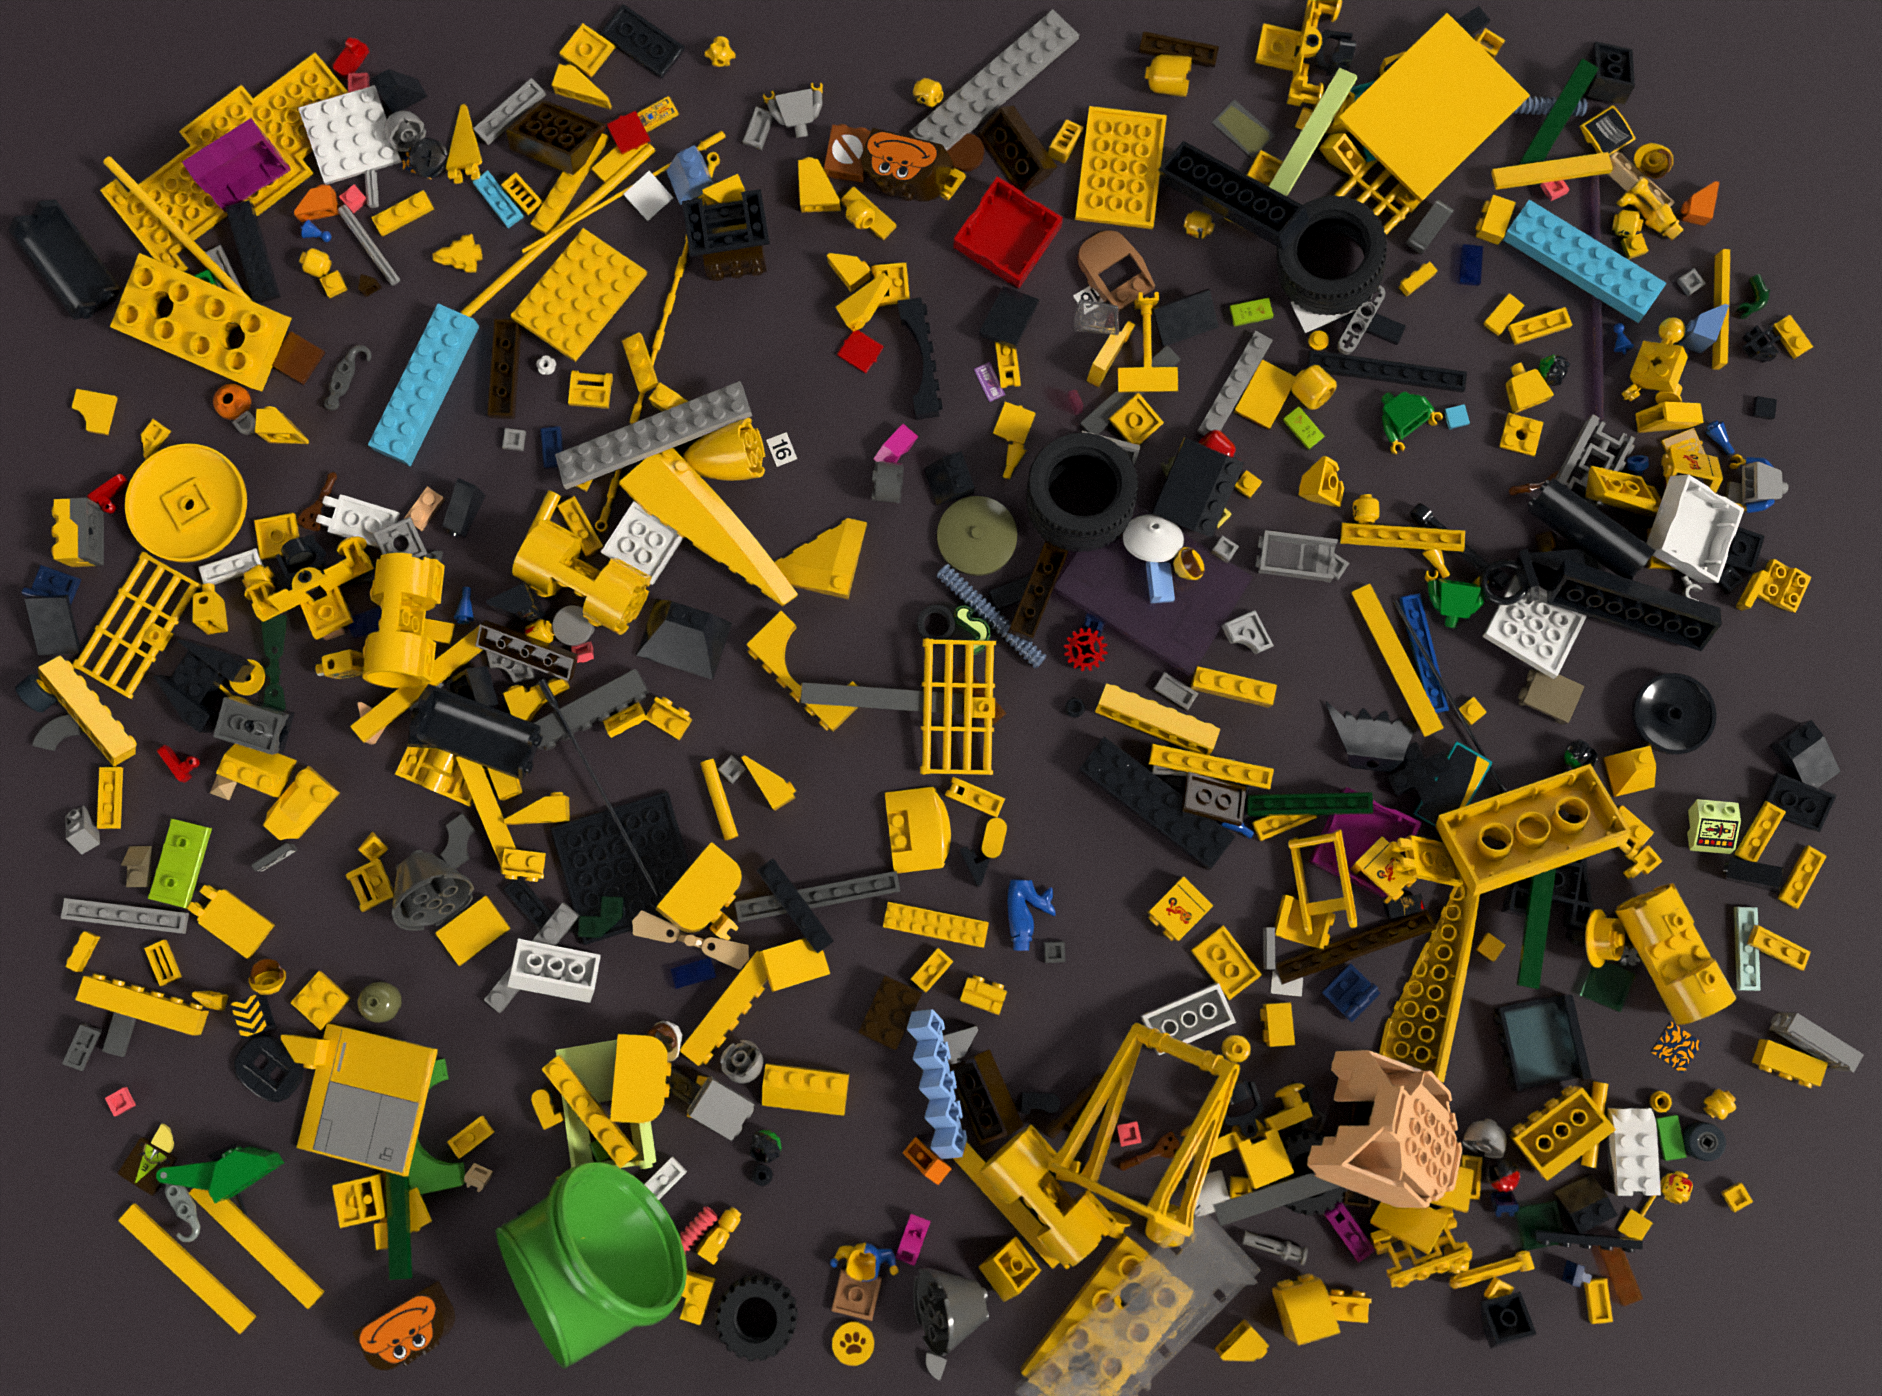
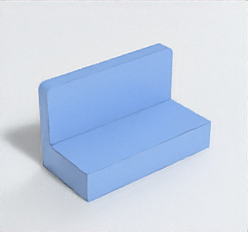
M1147 562L1146 572L1150 603L1173 602L1175 596L1170 563Z

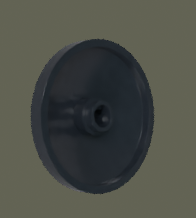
M1668 673L1657 676L1646 682L1639 689L1633 701L1632 720L1638 735L1652 749L1664 754L1680 755L1700 748L1710 738L1716 725V707L1711 694L1703 684L1688 675Z

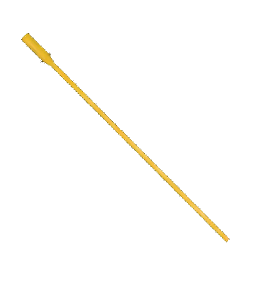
M721 130L703 142L701 141L696 148L699 151L706 150L708 147L726 138L725 134ZM671 163L652 173L654 177L667 170ZM633 185L522 249V252H527L621 197Z

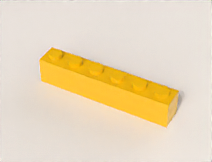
M60 655L38 667V677L113 767L135 755L137 745L135 739L124 732V727L120 721L113 719L109 708L106 705L103 706L99 702L98 695L93 690L90 691L87 688L84 678L81 675L77 676L72 664L68 660L65 661Z
M1107 683L1095 710L1096 713L1195 753L1209 756L1214 749L1220 729L1211 723H1204L1191 715H1184L1177 712L1174 708L1164 707L1154 700L1144 699L1136 693H1129L1116 685H1109Z
M756 951L681 1047L680 1052L696 1065L700 1066L702 1063L706 1065L713 1057L711 1053L716 1046L720 1048L726 1040L724 1035L727 1031H733L738 1025L739 1021L737 1018L741 1013L745 1015L752 1007L751 1000L754 997L758 998L765 990L763 985L768 980L760 951Z
M93 973L92 976H83L76 1001L193 1036L202 1034L209 1010L202 1009L203 1005L194 1002H191L190 1005L183 1003L184 999L173 996L170 999L163 997L164 993L158 991L145 992L144 987L138 985L125 986L124 981L112 979V981L105 980L106 976Z
M558 1055L542 1068L546 1076L619 1168H622L638 1154V1151L615 1122L610 1121L611 1117L562 1055Z

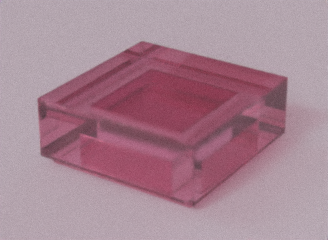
M1077 390L1069 391L1068 400L1075 415L1083 411L1084 405Z

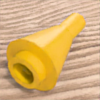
M1013 442L1012 445L1008 444L1007 466L1003 474L1004 478L1010 480L1014 468L1026 453V450L1023 449L1024 445Z
M1424 549L1422 554L1435 568L1437 567L1442 578L1449 576L1450 574L1444 565L1442 551Z

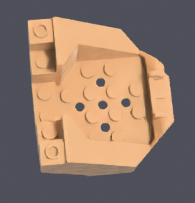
M1369 1050L1336 1051L1331 1068L1339 1077L1334 1100L1337 1102L1374 1101V1107L1369 1119V1126H1339L1336 1137H1324L1322 1146H1312L1307 1165L1315 1172V1176L1395 1207L1426 1208L1430 1205L1431 1201H1437L1443 1197L1446 1191H1452L1455 1188L1462 1147L1461 1142H1457L1455 1135L1458 1127L1455 1113L1450 1111L1448 1102L1452 1101L1450 1091L1430 1070L1422 1071Z

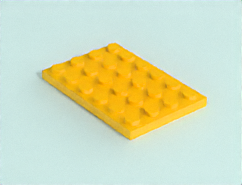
M1089 106L1075 220L1153 229L1160 176L1158 169L1161 167L1167 115Z
M583 228L514 310L511 318L576 362L645 278L647 271Z

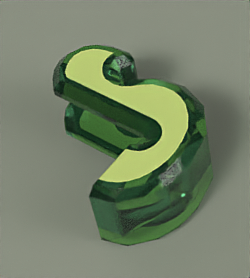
M968 606L957 607L954 612L955 623L975 636L972 641H989L990 627L986 621L980 618H971L974 611ZM974 645L973 655L981 653L986 648V645Z

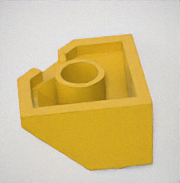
M1322 456L1302 475L1298 495L1311 502L1341 507L1344 485L1337 476V471H1339L1337 462L1327 456Z

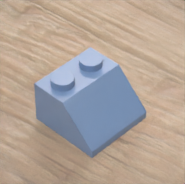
M695 145L677 153L667 169V174L680 205L682 201L692 200L702 195V189L714 185L703 156Z
M1721 305L1700 314L1694 320H1690L1685 327V335L1678 345L1701 354L1716 342L1729 305Z

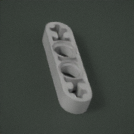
M1382 286L1377 288L1379 297H1376L1373 303L1369 302L1371 300L1369 298L1366 303L1357 308L1337 345L1339 352L1349 355L1357 347L1385 297V290ZM1361 308H1370L1371 315L1364 316L1361 313ZM1357 323L1361 325L1362 331L1359 333L1354 332L1351 328L1352 324ZM1351 336L1353 337V339L1350 343V346L1346 349L1344 347V343H1346L1348 338Z

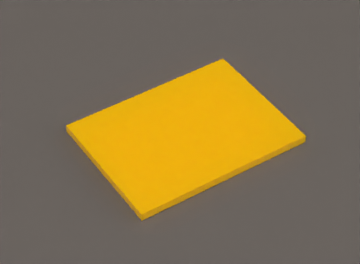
M1446 13L1347 108L1337 120L1421 203L1530 95Z

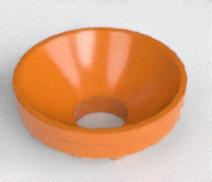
M226 384L216 391L213 405L220 416L228 420H235L247 410L249 411L251 397L242 386ZM228 393L232 394V402L225 404L223 397Z

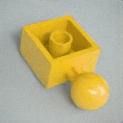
M1671 317L1665 319L1660 324L1658 333L1662 339L1661 343L1643 341L1630 374L1633 384H1636L1638 388L1675 392L1688 358L1683 346L1673 345V343L1680 341L1685 335L1686 328L1682 320Z

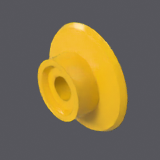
M247 659L255 665L250 674L251 679L249 681L246 680L245 683L230 681L231 687L238 694L252 695L263 686L265 672L257 661Z

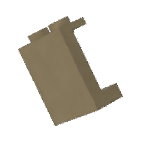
M1536 668L1531 669L1526 677V680H1528L1527 685L1521 689L1518 695L1520 699L1518 705H1527L1556 719L1555 722L1561 725L1569 723L1585 686L1559 674L1555 679H1552Z

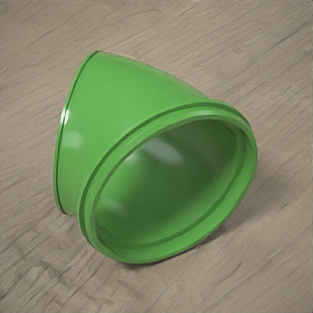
M593 1162L567 1170L555 1181L548 1197L496 1229V1237L501 1254L523 1305L547 1349L563 1369L598 1350L635 1326H646L661 1321L675 1308L685 1288L687 1266L684 1248L669 1214L656 1196L641 1181L625 1170L610 1164Z

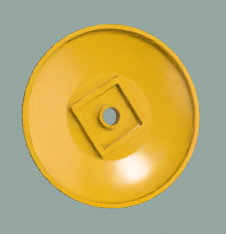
M198 444L173 445L154 453L134 473L125 497L126 519L136 540L152 554L174 562H194L208 558L221 551L238 533L247 509L246 487L236 466L218 451ZM193 500L194 507L186 510V503Z

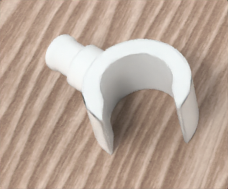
M1688 576L1681 578L1685 587L1682 591V596L1691 598L1689 596L1690 589L1695 591L1702 590L1701 586L1692 584Z

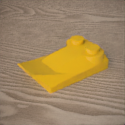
M307 766L304 770L298 772L296 780L268 810L263 826L279 840L299 839L340 792L312 767Z

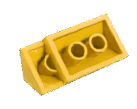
M1595 466L1589 468L1585 497L1645 517H1656L1662 500L1655 487L1646 485L1641 476Z

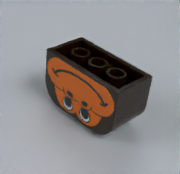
M873 127L861 154L862 167L874 185L888 196H900L907 201L927 202L939 196L953 166V161L943 144Z
M438 1280L352 1333L367 1362L372 1367L378 1370H390L400 1364H403L405 1367L420 1357L421 1353L425 1355L440 1345L439 1340L446 1336L454 1326L455 1311Z

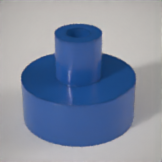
M1636 455L1628 458V469L1634 471L1636 476L1642 475L1643 470L1649 467L1648 457Z

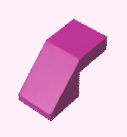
M902 424L882 445L874 460L876 462L897 463L901 455L910 450L918 436L906 425Z
M910 1215L895 1256L896 1259L915 1266L930 1225L929 1220Z

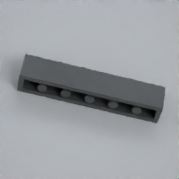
M634 669L559 710L573 734L579 730L585 731L591 728L592 723L598 720L599 722L606 720L616 710L621 712L629 707L627 704L633 701L637 703L644 700L646 694L650 692L640 673ZM556 711L534 722V724L541 726L540 735H543V740L540 746L537 747L541 750H550L556 746V742L562 739L563 741L570 739Z

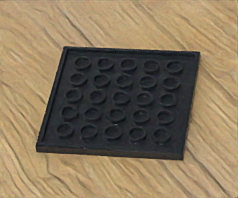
M669 791L613 808L660 894L657 897L609 809L550 827L573 910L580 915L577 923L584 945L633 931L632 920L641 910L663 920H668L656 910V907L690 868V862Z

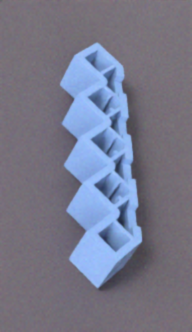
M933 1009L915 1011L911 1013L907 1030L918 1041L913 1060L924 1070L919 1089L929 1099L925 1119L935 1128L931 1149L941 1159L962 1157L967 1135L966 1130L961 1128L960 1119L963 1116L960 1101H956L954 1089L957 1086L954 1071L949 1069L948 1059H951L948 1042H944L942 1030L945 1029L944 1022Z

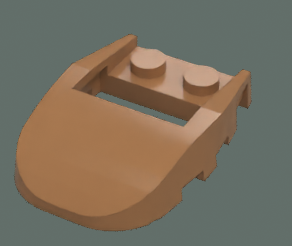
M1116 231L1100 232L1085 241L1080 247L1077 260L1082 272L1085 273L1088 279V284L1098 292L1104 302L1108 301L1114 307L1113 311L1115 314L1135 302L1139 292H1143L1144 296L1155 289V284L1143 258L1120 233ZM1130 254L1140 268L1141 273L1112 292H1109L1098 274Z

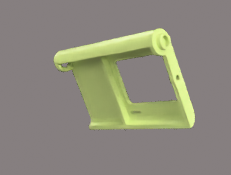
M617 1040L556 1050V1057L562 1055L598 1102L612 1100ZM562 1096L571 1168L586 1163H593L592 1150L589 1146L591 1143L589 1129ZM651 1121L646 1123L630 1122L633 1146L638 1151V1154L622 1168L640 1165V1169L653 1167L652 1163L656 1162ZM614 1160L599 1162L618 1167Z

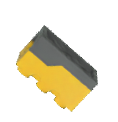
M88 498L54 499V506L51 509L52 516L56 518V524L51 529L52 536L56 538V544L51 548L54 560L70 567L103 566L104 511L102 506Z

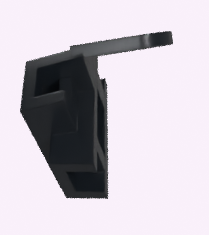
M1757 325L1752 331L1747 332L1743 336L1747 344L1742 349L1750 359L1761 360L1762 363L1770 362L1780 353L1773 343L1779 340L1781 336L1775 337L1772 334L1773 326L1763 332ZM1765 334L1770 339V342L1765 338Z

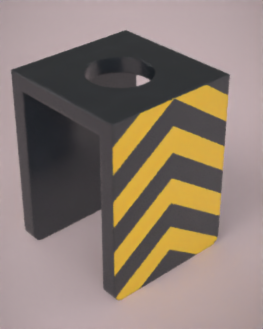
M253 995L231 1004L241 1039L251 1038L277 1028L266 995Z

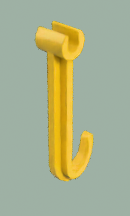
M1523 1250L1515 1253L1516 1256L1463 1271L1461 1274H1454L1450 1277L1449 1285L1456 1289L1520 1270L1523 1272L1532 1270L1534 1265L1530 1252Z

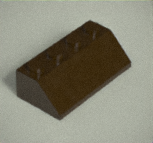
M1014 105L1000 107L977 133L1015 188L1023 194L1045 181L1057 168V165Z
M990 1049L949 1066L950 1071H954L957 1093L980 1145L1008 1136L1024 1127Z

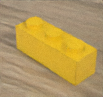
M1431 262L1424 263L1419 267L1420 270L1413 271L1408 279L1404 278L1400 282L1399 289L1406 297L1437 273L1438 270Z
M83 931L79 936L78 943L73 947V952L67 959L65 967L75 972H83L100 936L90 931Z

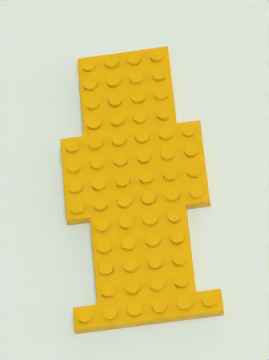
M316 52L255 98H252L246 89L240 85L181 129L179 132L190 146L141 182L139 186L193 241L228 215L227 212H224L214 202L210 194L206 193L194 181L182 161L252 118L291 168V171L257 190L244 200H250L253 203L256 215L258 216L314 174L302 160L313 149L299 108L347 94L348 91ZM117 179L100 190L155 260L183 272L188 269L177 255L185 246L131 191L127 192Z

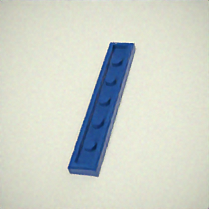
M1420 593L1400 597L1399 601L1402 611L1440 675ZM1406 626L1418 678L1435 712L1449 711L1444 690Z

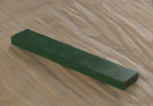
M1583 58L1580 59L1518 165L1544 161L1597 73L1598 67Z
M1372 792L1247 795L1248 816L1373 814Z
M1556 868L1531 877L1517 986L1539 989Z
M386 1172L389 1280L412 1278L409 1176Z

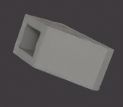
M84 805L78 809L71 810L65 816L66 839L81 854L100 844L99 831Z

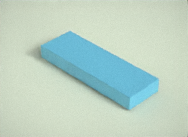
M489 171L483 173L480 179L472 181L507 228H510L524 217Z

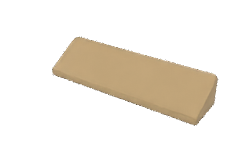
M1619 151L1610 156L1613 170L1607 174L1626 191L1632 188L1642 177H1645L1648 180L1649 190L1660 203H1666L1670 207L1675 203ZM1637 194V195L1639 196V198H1640L1651 210H1653V208L1651 207V205H1650L1640 194Z

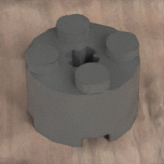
M875 462L872 478L874 483L872 500L891 503L901 502L902 494H900L903 485V463Z

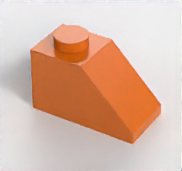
M1718 181L1695 193L1683 203L1681 213H1683L1682 221L1705 226L1713 219L1719 187Z
M319 185L317 188L310 189L294 210L295 216L301 222H305L307 220L340 215L336 192L330 185Z
M917 1137L902 1152L924 1176L937 1185L941 1183L951 1170L935 1152Z

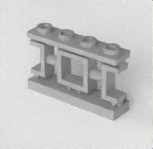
M1591 415L1585 421L1555 479L1570 490L1573 486L1586 493L1589 467L1585 466L1584 463L1589 454L1591 453L1606 461L1603 466L1604 469L1621 472L1626 464L1624 461L1626 455L1629 456L1634 449L1632 443L1635 438L1633 436L1628 438L1625 433L1621 434L1617 440L1601 432L1605 423L1599 422V417ZM1595 429L1592 437L1601 441V444L1599 445V447H1597L1596 445L1590 443L1584 449L1593 430ZM1608 446L1615 450L1621 447L1617 457L1606 451ZM1576 462H1578L1574 470L1584 475L1582 480L1575 477L1568 480ZM1590 498L1585 500L1595 508L1599 505H1604V503Z

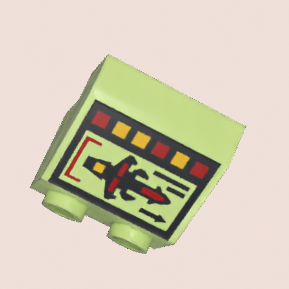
M1697 799L1688 810L1690 829L1687 832L1689 850L1731 854L1736 848L1741 824L1739 804Z

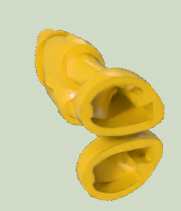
M1642 177L1616 203L1619 207H1624L1628 204L1634 206L1644 216L1648 227L1663 233L1662 236L1666 235L1671 240L1684 230L1678 224L1679 220L1676 219L1670 206L1666 203H1660L1649 190L1648 180L1645 177ZM1637 194H1640V195L1651 205V207L1653 208V210H1651V209L1639 198V196H1638Z

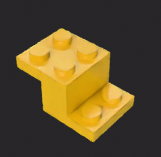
M386 1172L332 1185L340 1228L382 1219L387 1216Z

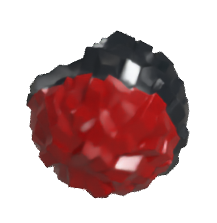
M1509 1158L1498 1160V1165H1493V1167L1488 1165L1486 1179L1493 1188L1498 1189L1499 1192H1508L1517 1187L1520 1180V1169Z

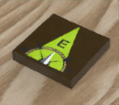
M140 1137L117 1174L153 1196L162 1184L156 1178L157 1171L164 1167L174 1166L178 1158L151 1144V1141L147 1138Z

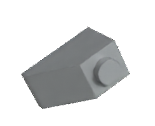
M977 1026L943 1035L944 1042H948L951 1056V1059H948L949 1065L961 1062L960 1058L965 1056L978 1031Z

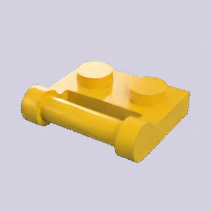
M906 262L874 265L871 267L874 279L882 273H888V277L892 281L889 287L890 296L883 297L878 307L898 304V300L910 299Z
M572 370L568 398L569 406L609 409L613 381L612 373L601 375L579 373V371ZM578 382H601L604 383V387L578 385Z
M1621 805L1617 809L1631 830L1628 840L1633 845L1630 847L1626 843L1618 847L1631 860L1654 832Z
M376 859L346 874V878L348 881H351L360 902L359 908L361 912L370 910L394 897V890L380 859ZM360 875L363 876L372 897L370 901H368L358 877Z

